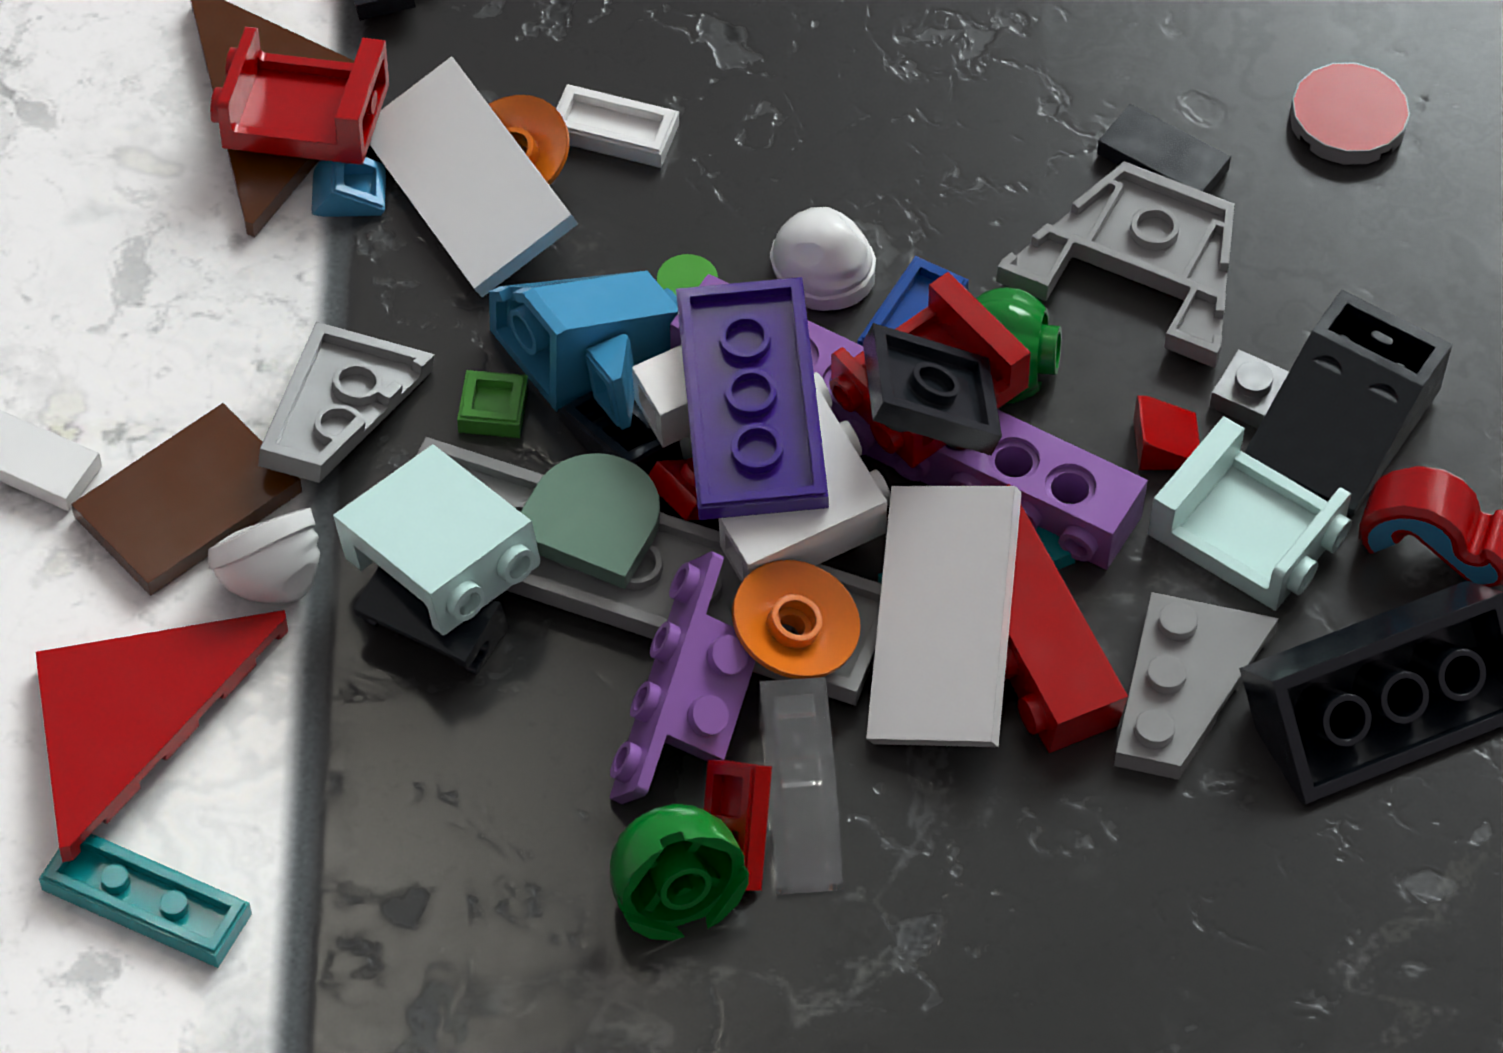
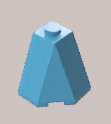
M648 271L499 286L489 291L490 331L522 371L528 375L530 381L556 412L568 403L592 391L585 356L587 348L618 335L626 334L630 340L635 366L670 350V324L678 314L677 297L674 292L668 288L663 289Z

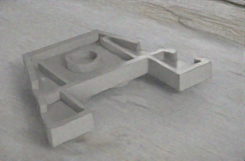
M1124 161L1072 203V210L1054 225L1047 223L1033 234L1031 244L1020 253L1014 255L1011 252L1002 259L998 265L996 282L1011 288L1021 289L1034 297L1047 301L1070 259L1074 257L1184 300L1166 332L1164 348L1215 368L1219 361L1222 342V325L1235 204Z

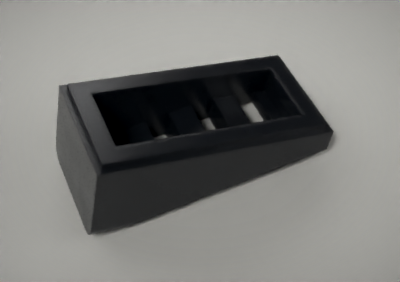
M593 391L558 409L560 420L590 454L601 453L624 458L640 467L647 475H649L657 461L683 460L680 441L662 447L641 409L635 403L631 426L623 430L619 426L617 427L609 416L596 424L592 422L606 414L594 399Z

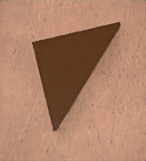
M190 0L212 91H214L215 87H223L226 79L225 66L228 51L231 47H238L245 27L258 28L260 48L265 53L354 63V60L225 0ZM227 149L248 235L256 237L319 160Z

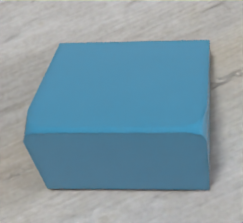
M366 157L363 165L321 160L313 171L312 214L322 217L381 216L385 211V165Z
M621 334L587 348L585 356L594 399L615 425L623 430L631 426L635 397L632 375L634 362L630 340L626 334Z

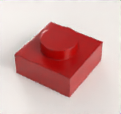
M693 458L657 461L648 476L653 481L658 494L685 521L699 520Z

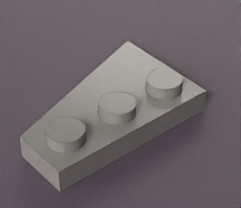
M316 322L260 447L258 466L320 483L432 372L435 354Z

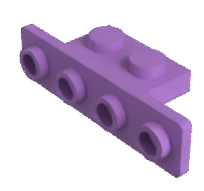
M713 551L688 563H684L672 580L669 596L674 599L668 620L659 627L650 647V656L655 660L648 681H645L639 687L631 704L630 715L635 720L629 739L618 749L610 769V776L615 779L610 799L620 804L644 797L648 793L664 742L707 762L708 760L725 759L756 661L741 645L733 626L706 614L724 561V556Z

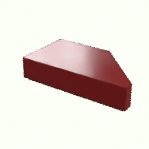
M708 760L704 810L721 819L732 832L745 856L744 865L749 872V884L746 890L762 891L772 766L727 760Z

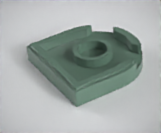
M592 453L566 459L547 471L536 485L521 513L532 521L540 556L626 589L657 535L660 523V501L653 481L640 467L618 456Z

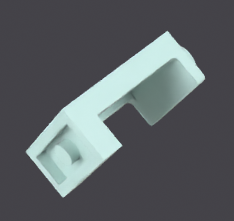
M1223 416L1154 497L1148 535L1276 611L1291 592L1300 595L1308 587L1318 568V562L1316 561L1323 552L1328 550L1334 553L1344 542L1352 526V520L1346 517L1352 494L1340 487L1327 502L1242 452L1241 445L1245 428Z
M434 444L333 515L345 559L360 571L375 562L425 603L429 611L432 627L441 635H446L462 622L473 618L481 608L512 585L523 581L531 571L539 566L541 561L532 521Z

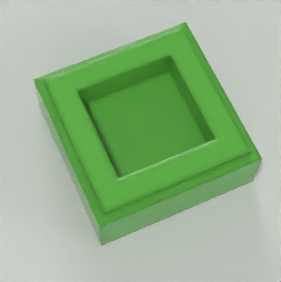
M466 370L457 419L458 432L520 438L528 394V375Z

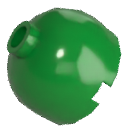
M671 804L654 808L636 818L620 834L610 859V884L613 896L626 921L633 931L649 939L674 941L685 936L676 926L706 917L707 929L721 922L739 904L749 884V872L744 865L745 856L729 828L721 819L694 805Z

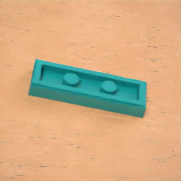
M92 833L80 845L81 852L73 861L62 862L60 849H58L39 877L43 891L217 968L221 965L252 915L249 902Z

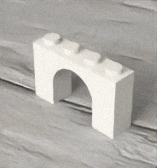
M680 345L632 366L635 401L662 447L690 436L682 348ZM817 372L814 373L829 508L719 518L720 547L741 583L748 574L766 563L779 560H796L816 566L887 533V506L890 505L891 495L888 485L878 470L868 471L860 458L862 448L856 432L848 421L838 422L830 408L832 407L830 392L823 378Z

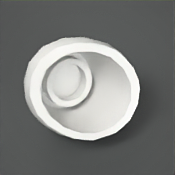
M811 207L797 213L780 228L776 238L773 240L770 252L773 271L777 279L803 278L807 308L825 311L850 307L865 298L875 284L876 257L872 247L862 231L851 219L830 207Z
M311 508L287 513L230 534L208 549L209 569L214 571L216 577L225 588L246 600L260 603H287L301 599L310 591L314 584L320 558V551L317 547L319 537L314 531L315 521Z

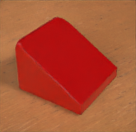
M1137 395L1133 423L1139 470L1179 469L1200 444L1196 413L1150 396Z

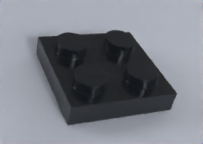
M873 323L863 341L873 421L882 423L894 431H909L940 440L955 449H970L992 455L1002 438L989 358Z

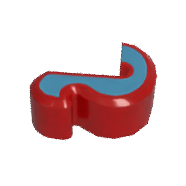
M1415 466L1391 471L1378 479L1372 488L1359 524L1358 539L1370 554L1398 544L1405 536L1412 535L1465 580L1486 587L1503 585V510H1496L1493 515L1481 511L1476 493L1461 478L1444 469Z

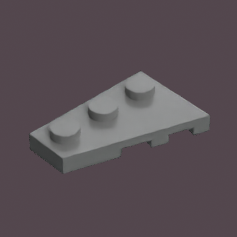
M1151 592L1114 766L1179 780L1217 721L1218 714L1234 690L1237 691L1243 681L1239 668L1253 663L1260 650L1266 648L1276 632L1279 618Z

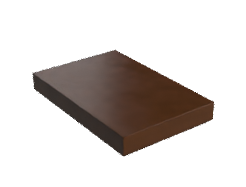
M222 403L73 502L71 506L77 521L151 596L207 558L208 549L238 530L255 525L302 492V486L299 477L258 466L260 447L263 441Z

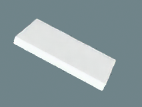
M452 56L380 111L369 145L481 297H484L489 291L493 290L578 225V222Z
M891 486L866 739L871 743L999 747L1022 494L1016 486Z

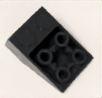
M1341 290L1310 333L1244 453L1327 502L1340 487L1350 492L1352 495L1347 513L1354 516L1374 484L1381 477L1441 390L1452 344Z

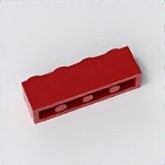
M1020 505L1005 680L1009 679L1019 698L1018 710L1026 729L1032 735L1038 733L1048 753L1117 727L1128 695L1025 510Z

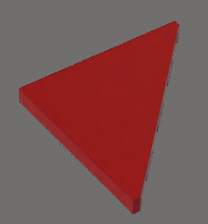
M285 610L35 652L62 862L73 861L80 854V845L102 822L108 824L141 789L140 781L161 759L167 761L200 726L199 719L219 697L225 699L256 667V658L274 639L281 640L288 633Z

